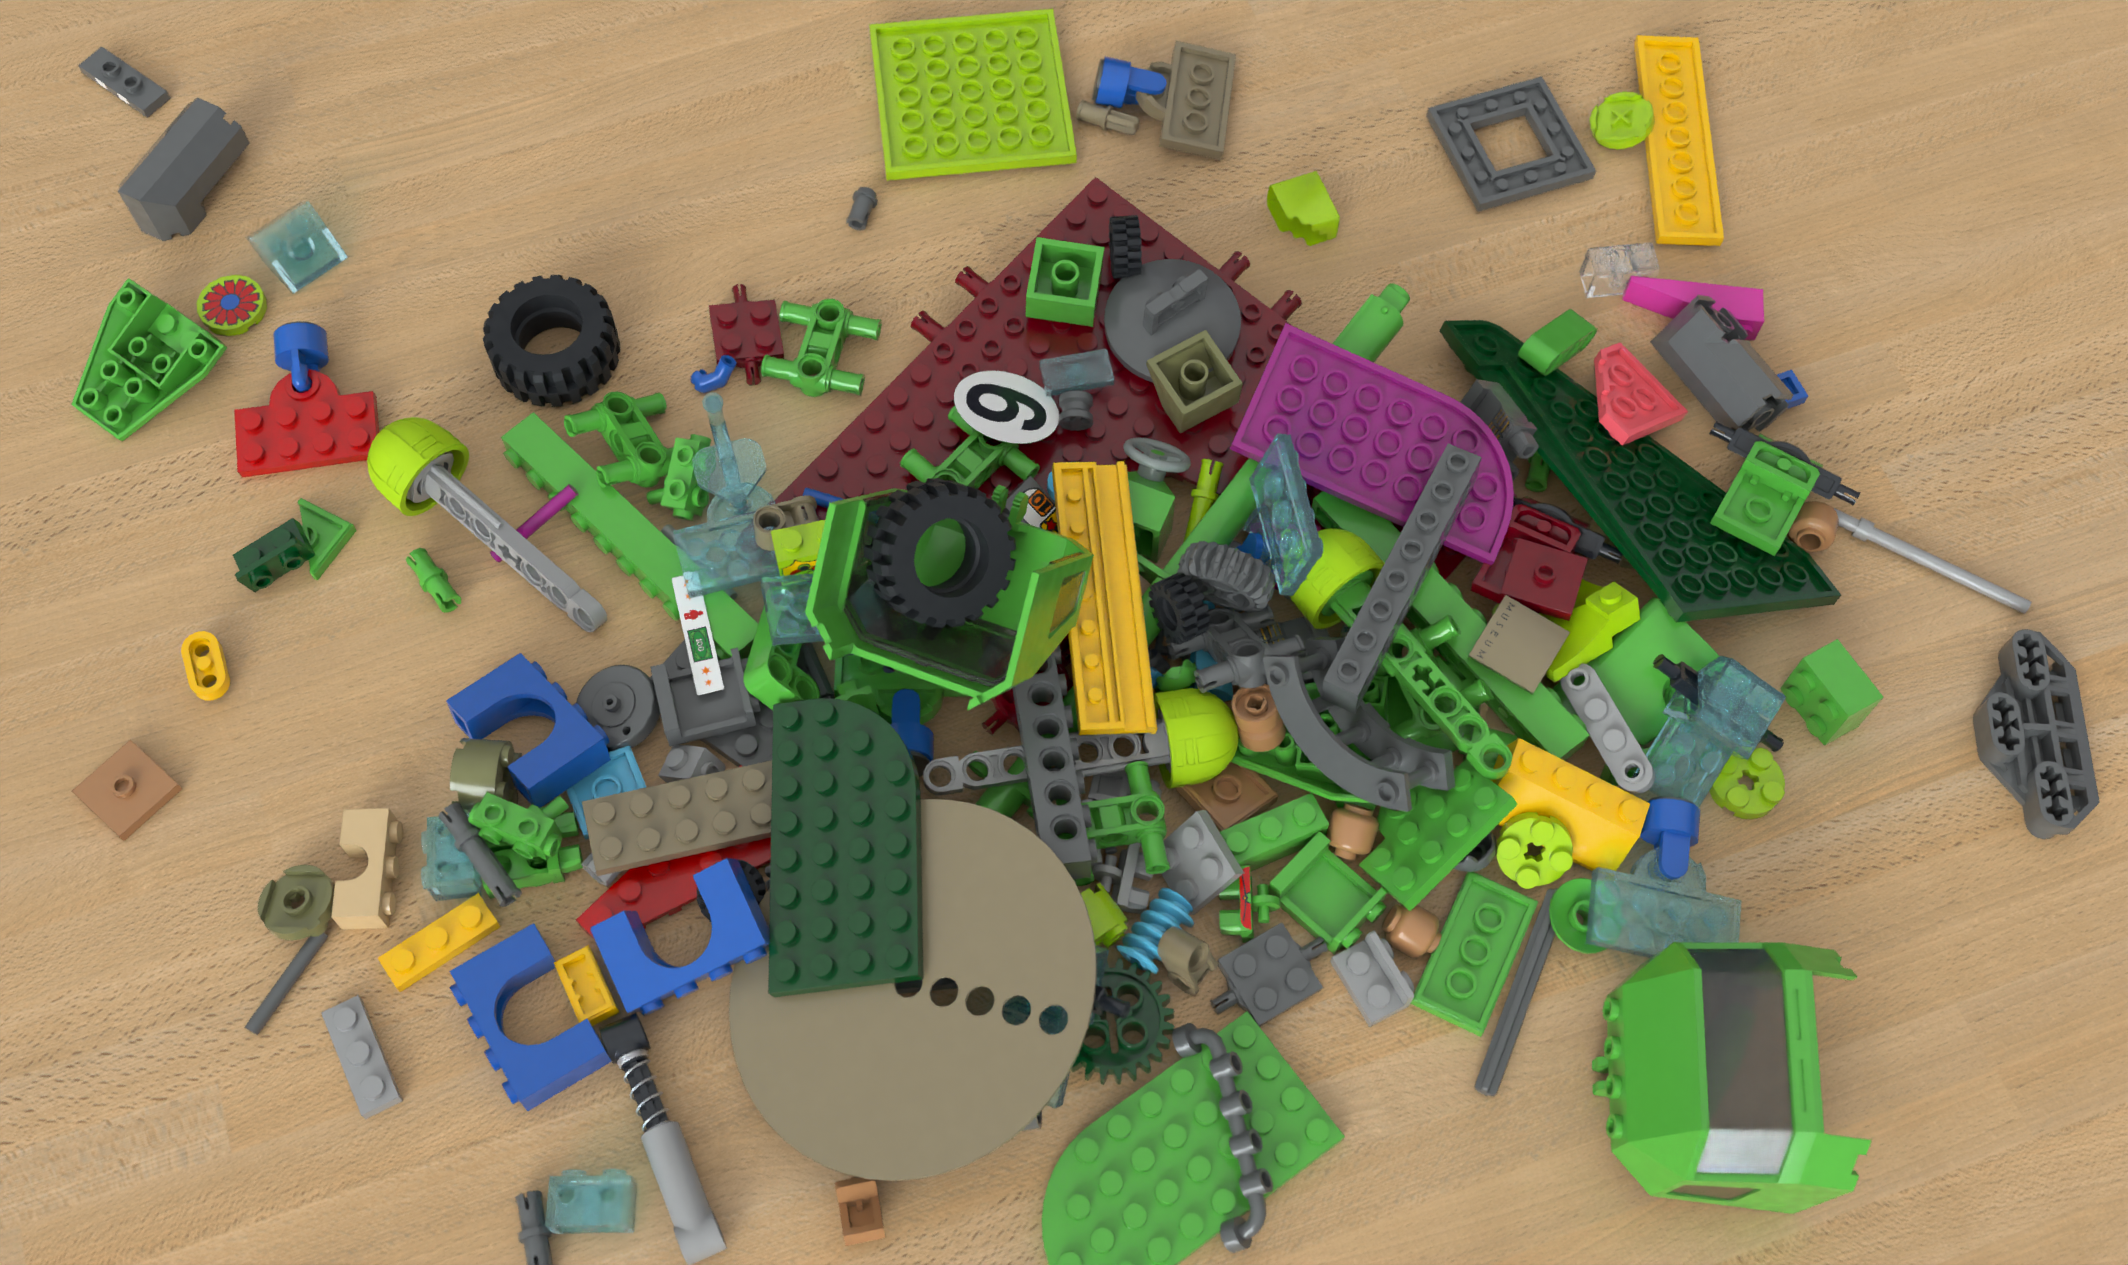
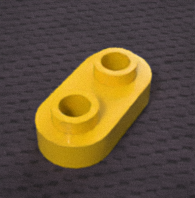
M199 631L189 635L181 647L189 686L200 699L207 701L218 699L227 692L230 686V677L222 645L210 632ZM209 650L206 656L200 657L202 652ZM216 681L213 686L207 688L210 682Z

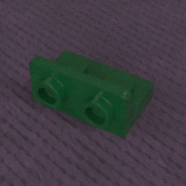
M292 518L233 554L240 570L235 574L237 581L253 592H257L260 589L269 587L276 579L291 570L298 569L305 561L314 557L315 554L301 524Z

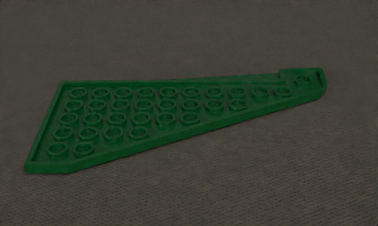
M1484 320L1444 321L1439 332L1447 341L1449 347L1463 362L1466 371L1478 380L1500 383L1524 413L1527 421L1535 425L1537 430L1533 437L1539 445V448L1536 450L1653 590L1675 622L1834 605L1840 598V592L1811 555L1787 537H1785L1776 555L1773 556L1710 524L1726 495L1725 491L1649 435L1622 446L1609 435L1608 430L1599 422L1597 397L1558 368L1547 376L1541 374L1518 356L1524 343L1499 325Z

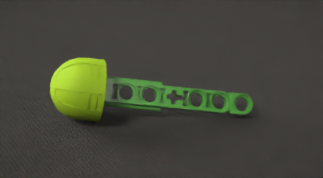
M1333 528L1316 531L1304 537L1289 555L1286 567L1287 591L1296 607L1316 629L1328 628L1341 621L1350 629L1385 563L1362 538L1352 532ZM1402 623L1392 644H1403L1407 648L1408 654L1402 658H1395L1387 652L1381 666L1391 677L1395 676L1454 745L1459 750L1467 753V760L1483 777L1490 780L1504 777L1508 773L1512 762L1510 749L1495 732L1490 735L1488 724L1426 655L1428 651ZM1415 672L1420 675L1427 673L1429 675L1428 685L1423 680L1414 681ZM1430 686L1433 692L1427 697ZM1440 697H1447L1454 701L1456 708L1449 713H1444L1436 708L1435 701ZM1468 724L1478 728L1480 736L1472 741L1465 740L1459 734L1460 727ZM1490 752H1495L1503 757L1505 764L1498 769L1489 768L1485 764L1483 757Z

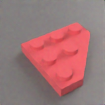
M1621 342L1601 349L1594 358L1599 422L1608 430L1609 435L1622 446L1681 421L1688 413L1683 405Z

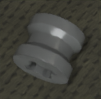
M1068 391L1059 396V406L1062 409V413L1059 415V425L1062 428L1080 431L1086 430L1093 425V415L1090 413V408L1093 406V396L1090 393Z

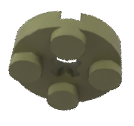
M312 865L290 867L283 871L286 875L281 877L276 883L272 879L265 886L258 901V914L265 927L272 934L283 940H300L308 936H319L326 931L328 921L332 916L335 883L318 867ZM300 896H304V903L294 909L291 906L292 902H298Z

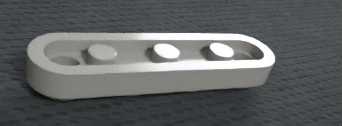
M1582 663L1578 668L1571 670L1567 676L1561 678L1562 689L1577 715L1586 725L1587 732L1590 734L1591 739L1620 787L1630 794L1644 793L1652 787L1655 781L1654 768L1595 670L1591 666ZM1584 676L1585 681L1582 685H1573L1576 677ZM1633 767L1640 769L1637 777L1629 778L1627 776L1629 769Z

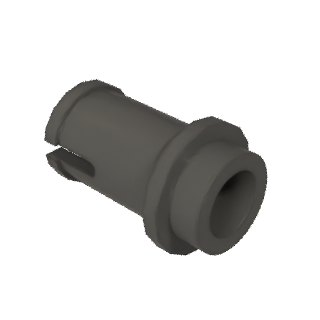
M860 187L853 193L854 203L846 220V223H849L848 226L852 229L860 231L866 229L871 210L877 206L878 202L877 194L874 190L868 187Z

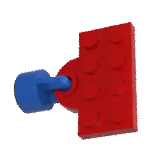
M305 321L289 322L281 325L273 334L275 363L280 368L291 371V373L277 382L271 392L269 405L234 410L237 470L239 475L243 478L366 461L370 446L379 433L377 397L375 393L368 391L341 395L333 381L327 375L320 373V369L329 362L327 332L322 327Z

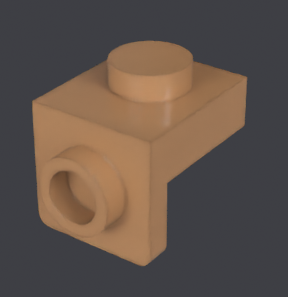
M855 1176L837 1181L835 1189L839 1203L845 1246L886 1238L876 1180Z

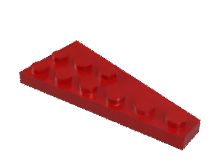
M771 838L629 869L576 919V922L594 939L590 930L591 927L622 911H637L645 929L647 924L667 914L671 916L681 911V907L697 900V885L693 875L713 864L730 858L746 861L758 869L770 863Z

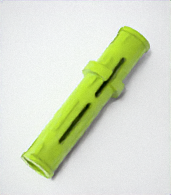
M1202 459L1197 487L1192 489L1191 497L1194 499L1184 541L1219 497L1216 491L1224 466L1221 462L1215 461L1212 473L1209 475L1212 460Z

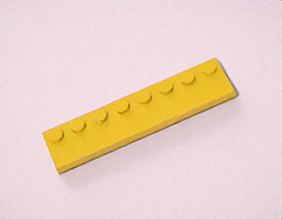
M1117 461L1116 465H1096V462L1053 463L1052 477L1058 534L1074 539L1094 555L1077 623L1068 633L1078 734H1156L1157 721L1127 465H1124V461Z

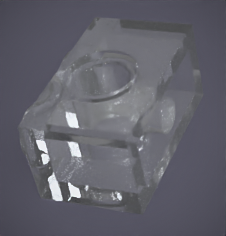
M1648 242L1588 248L1579 273L1586 298L1623 295L1630 276L1656 278L1660 267L1653 243Z

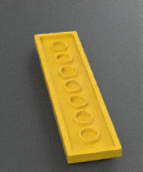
M1637 35L1634 48L1639 93L1643 99L1652 104L1655 119L1652 132L1645 138L1656 244L1721 246L1724 240L1699 38Z

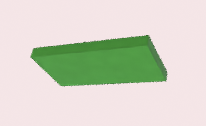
M1467 872L1441 930V940L1437 948L1431 953L1410 1004L1481 1037L1538 901L1475 872Z

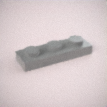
M357 995L321 1012L361 1116L367 1119L402 1102L403 1099L362 998Z

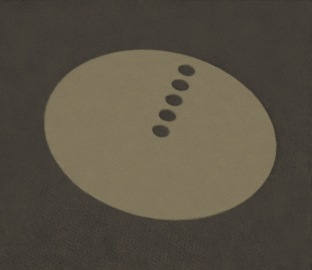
M921 799L923 983L916 995L902 997L896 990V983L773 997L768 993L769 947L765 948L767 955L749 964L742 960L734 964L730 987L729 1021L735 1061L742 1081L754 1105L779 1136L801 1154L825 1167L846 1175L870 1180L902 1181L936 1176L967 1166L1007 1143L1036 1118L1062 1085L1080 1052L1089 1027L1097 981L1096 947L1086 904L1065 865L1047 844L1012 818L986 807L947 799ZM770 888L759 903L768 927L770 919ZM942 978L953 979L958 986V995L954 1002L948 1006H938L931 998L933 985ZM978 987H986L993 992V1007L988 1013L981 1016L971 1014L967 1008L969 994ZM1015 996L1025 997L1031 1005L1028 1019L1019 1025L1007 1023L1003 1016L1005 1003ZM1058 1005L1066 1010L1068 1023L1060 1033L1047 1034L1041 1029L1040 1016L1047 1007Z

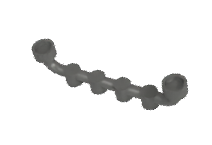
M1187 1023L1174 1029L1172 1032L1173 1044L1183 1058L1200 1053L1202 1051L1201 1044H1206L1210 1049L1212 1055L1210 1071L1215 1080L1218 1081L1222 1095L1219 1100L1220 1110L1228 1120L1232 1134L1229 1139V1146L1234 1157L1238 1159L1242 1174L1239 1178L1240 1189L1250 1205V1216L1247 1221L1237 1216L1223 1221L1220 1225V1235L1223 1244L1229 1252L1236 1253L1249 1248L1252 1243V1237L1258 1234L1263 1227L1267 1214L1263 1194L1272 1191L1273 1182L1265 1168L1257 1170L1253 1156L1262 1151L1263 1144L1259 1133L1255 1129L1247 1130L1243 1115L1251 1113L1253 1106L1249 1094L1245 1090L1237 1091L1233 1077L1241 1074L1243 1071L1239 1056L1233 1051L1227 1053L1222 1038L1215 1031L1207 1028L1197 1029L1192 1023Z

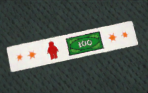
M692 573L672 578L697 695L723 690L724 685L698 573Z

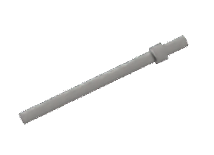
M1834 508L1839 518L1838 526L1851 531V536L1864 542L1868 539L2023 614L2029 609L2031 601L1875 528V523L1863 517L1859 520Z

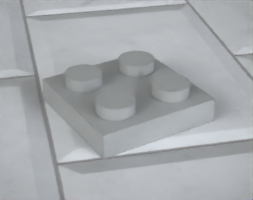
M1206 810L1196 811L1163 840L1170 868L1161 874L1169 888L1183 896L1191 904L1193 912H1190L1189 916L1199 912L1244 873Z

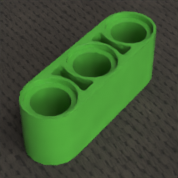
M1569 309L1532 334L1521 347L1518 356L1541 374L1547 376L1580 353L1591 342L1598 329L1575 311Z

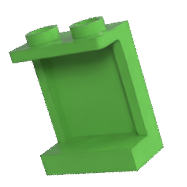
M1319 831L1270 882L1269 895L1278 897L1280 899V908L1316 939L1321 937L1324 940L1322 944L1325 943L1328 950L1335 955L1342 946L1348 950L1355 944L1363 933L1359 928L1367 920L1374 923L1387 908L1383 902L1388 891L1384 887H1381L1378 891L1375 890L1328 849L1331 840Z

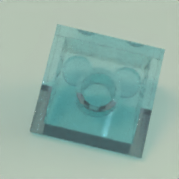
M309 201L299 202L246 237L265 265L292 294L348 258Z

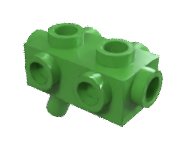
M691 434L690 439L676 437L668 474L664 480V487L647 492V500L650 505L661 503V506L673 510V517L693 521L694 515L702 516L703 509L709 502L708 486L710 478L717 468V449L710 446V438Z
M486 792L482 801L477 802L473 806L468 821L470 824L481 829L478 833L481 838L492 844L507 843L512 845V849L528 859L540 857L548 860L549 857L556 855L562 842V833L554 819L569 808V806L561 796H558L542 810L533 804L527 809Z

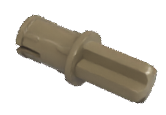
M1082 100L1076 114L1078 120L1099 125L1104 131L1112 129L1128 135H1135L1139 128L1140 119L1138 117L1116 111L1110 105L1106 108Z

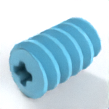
M1161 888L1159 890V899L1155 898L1150 902V910H1145L1141 913V922H1135L1132 925V934H1125L1122 938L1123 945L1116 946L1118 952L1131 964L1136 962L1137 968L1143 971L1150 970L1152 974H1157L1159 971L1153 960L1156 959L1162 962L1157 950L1163 934L1172 926L1182 929L1180 927L1181 924L1187 927L1194 926L1193 919L1188 915L1190 912H1193L1191 904L1183 896L1168 888Z

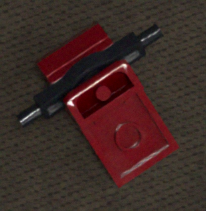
M1514 496L1511 520L1495 562L1492 565L1483 563L1472 582L1470 591L1499 604L1502 602L1498 599L1518 538L1575 555L1579 553L1591 559H1596L1599 555L1618 565L1623 554L1618 548L1605 543V535L1589 529L1591 524L1569 515L1562 508L1549 503H1541L1528 496L1522 499Z

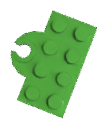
M1465 760L1454 770V788L1447 791L1418 785L1410 790L1412 810L1408 812L1396 811L1380 807L1377 819L1379 830L1385 839L1359 866L1409 911L1518 805L1510 794L1490 779L1483 777Z

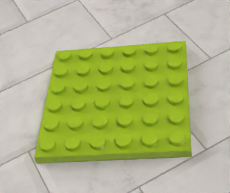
M1053 9L869 24L886 180L1077 163V153Z

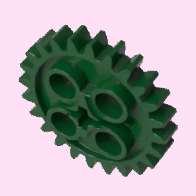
M1102 958L1101 969H1097L1096 985L1110 989L1112 997L1118 999L1122 995L1132 994L1138 999V1002L1131 1006L1130 1012L1125 1019L1114 1015L1119 1052L1116 1054L1111 1051L1107 1012L1105 1011L1102 1016L1092 1012L1084 1041L1089 1036L1097 1035L1102 1037L1105 1042L1101 1047L1090 1048L1083 1041L1080 1052L1071 1068L1073 1073L1083 1066L1085 1068V1080H1089L1096 1072L1100 1073L1101 1084H1105L1108 1075H1114L1117 1085H1121L1123 1073H1128L1129 1077L1136 1081L1137 1068L1140 1067L1149 1074L1151 1072L1149 1059L1159 1063L1162 1061V1053L1158 1048H1170V1040L1164 1035H1171L1174 1031V1025L1166 1022L1174 1018V1009L1164 1008L1170 1003V995H1158L1162 990V982L1157 981L1150 984V970L1145 971L1139 976L1137 974L1136 962L1126 970L1123 969L1121 958H1118L1114 968H1109L1106 958ZM1061 1006L1049 1008V1017L1056 1019V1021L1048 1023L1049 1032L1058 1034L1066 1027L1068 1014ZM1129 1031H1137L1143 1036V1040L1136 1044H1130L1123 1039V1036Z

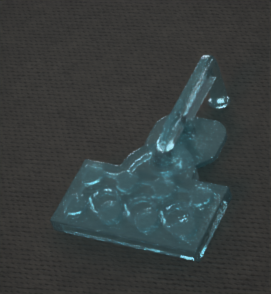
M715 392L706 394L702 401L703 407L707 411L715 445L702 448L694 455L692 460L698 486L715 495L707 509V523L672 531L689 599L780 576L775 551L764 550L755 541L753 524L755 512L765 505L776 504L770 493L757 486L767 470L761 446L756 441L747 438L730 441L722 410L723 399ZM768 526V527H765L764 529H766V530H773V529H775V528H777V527Z

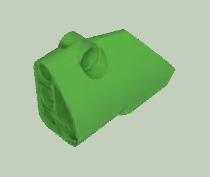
M1652 597L1639 610L1641 620L1612 637V649L1587 663L1601 679L1639 745L1642 746L1679 724L1688 725L1695 723L1703 713L1694 703L1688 709L1675 707L1679 700L1686 697L1671 687L1668 676L1653 667V662L1658 655H1665L1666 658L1675 664L1683 661L1705 678L1716 680L1725 686L1736 676L1726 662L1686 622H1675L1663 603L1655 597ZM1576 677L1574 679L1573 685H1582L1585 681V677ZM1560 681L1553 690L1560 697L1562 706L1571 715H1577L1563 691Z

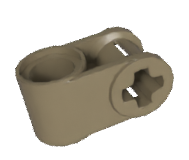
M804 495L789 501L760 507L753 516L757 545L764 550L774 551L770 531L819 521L815 511L817 508L815 498ZM768 526L777 527V528H775V529H773V530H766V529H764L765 527H768Z
M1176 926L1169 928L1159 941L1158 956L1168 972L1169 979L1185 993L1195 996L1199 991L1198 985L1209 971H1214L1218 966V962L1213 957L1209 945Z

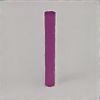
M568 484L519 526L516 531L524 538H529L578 495V492L572 485ZM494 551L490 552L497 562L500 563L503 560Z

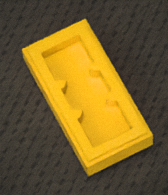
M589 945L553 962L579 1023L588 1019L591 1025L594 1026L620 1012L593 950Z

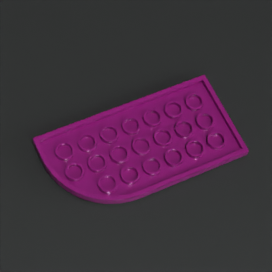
M1285 323L1230 446V450L1404 527L1449 443L1482 458L1477 479L1443 545L1482 563L1492 565L1498 555L1511 520L1514 489L1508 460L1491 429L1471 409L1441 392Z

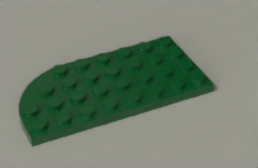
M819 698L773 705L768 993L773 997L923 979L921 792L917 767L904 741L886 720L872 710L850 701Z

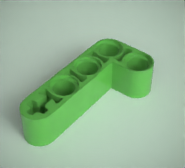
M807 578L783 582L768 592L744 671L743 680L748 692L772 710L775 704L819 699L820 697L816 682L796 666L808 623L805 610L811 583Z

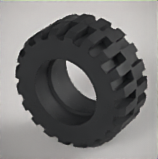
M551 275L550 278L545 279L542 276L532 277L533 281L524 284L521 281L514 285V290L511 292L506 290L498 298L500 303H494L488 312L489 318L484 321V347L497 379L500 380L501 385L507 392L514 393L515 398L523 402H527L530 399L532 405L545 407V403H551L552 407H561L564 402L572 401V404L582 401L581 397L586 394L592 396L599 391L598 385L600 383L605 385L612 377L610 370L614 371L619 362L620 341L607 301L590 284L585 283L582 285L581 280L573 277L565 280L562 275ZM570 328L580 332L578 338L569 347L557 353L541 355L525 350L532 338L548 329Z
M928 478L925 483L914 481L907 484V492L896 490L889 496L892 503L888 507L880 505L875 515L880 518L876 526L869 524L866 534L872 537L871 545L864 546V557L872 561V564L866 567L869 579L877 582L874 589L879 597L887 600V605L901 614L932 627L943 628L946 624L951 627H957L965 624V617L972 621L982 617L984 614L982 609L985 606L992 609L999 601L996 595L1000 589L1006 591L1010 583L1006 579L1008 570L1014 571L1016 559L1010 557V551L1016 549L1015 537L1007 535L1012 526L1008 517L1000 515L1002 508L994 500L986 498L985 493L951 480L945 481L939 478ZM943 519H954L961 526L965 537L963 561L956 573L947 581L935 586H926L921 583L915 570L914 557L917 544L930 526Z

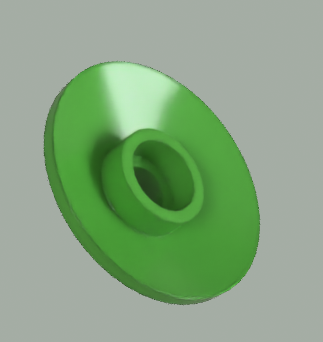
M1577 878L1562 884L1552 896L1549 907L1551 925L1558 938L1566 946L1580 953L1593 954L1607 949L1616 941L1621 929V912L1612 893L1602 884L1591 879ZM1576 913L1583 917V925L1577 920Z

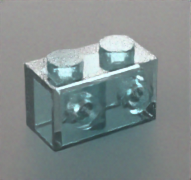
M438 816L427 817V831H422L421 833L422 850L424 854H427V866L421 868L423 888L429 891L435 901L469 898L477 893L482 896L481 876L465 853L459 852L454 845L456 840Z
M607 1169L602 1171V1176H586L587 1172L583 1170L562 1171V1176H549L545 1226L553 1234L634 1233L638 1184L631 1175H627V1171Z

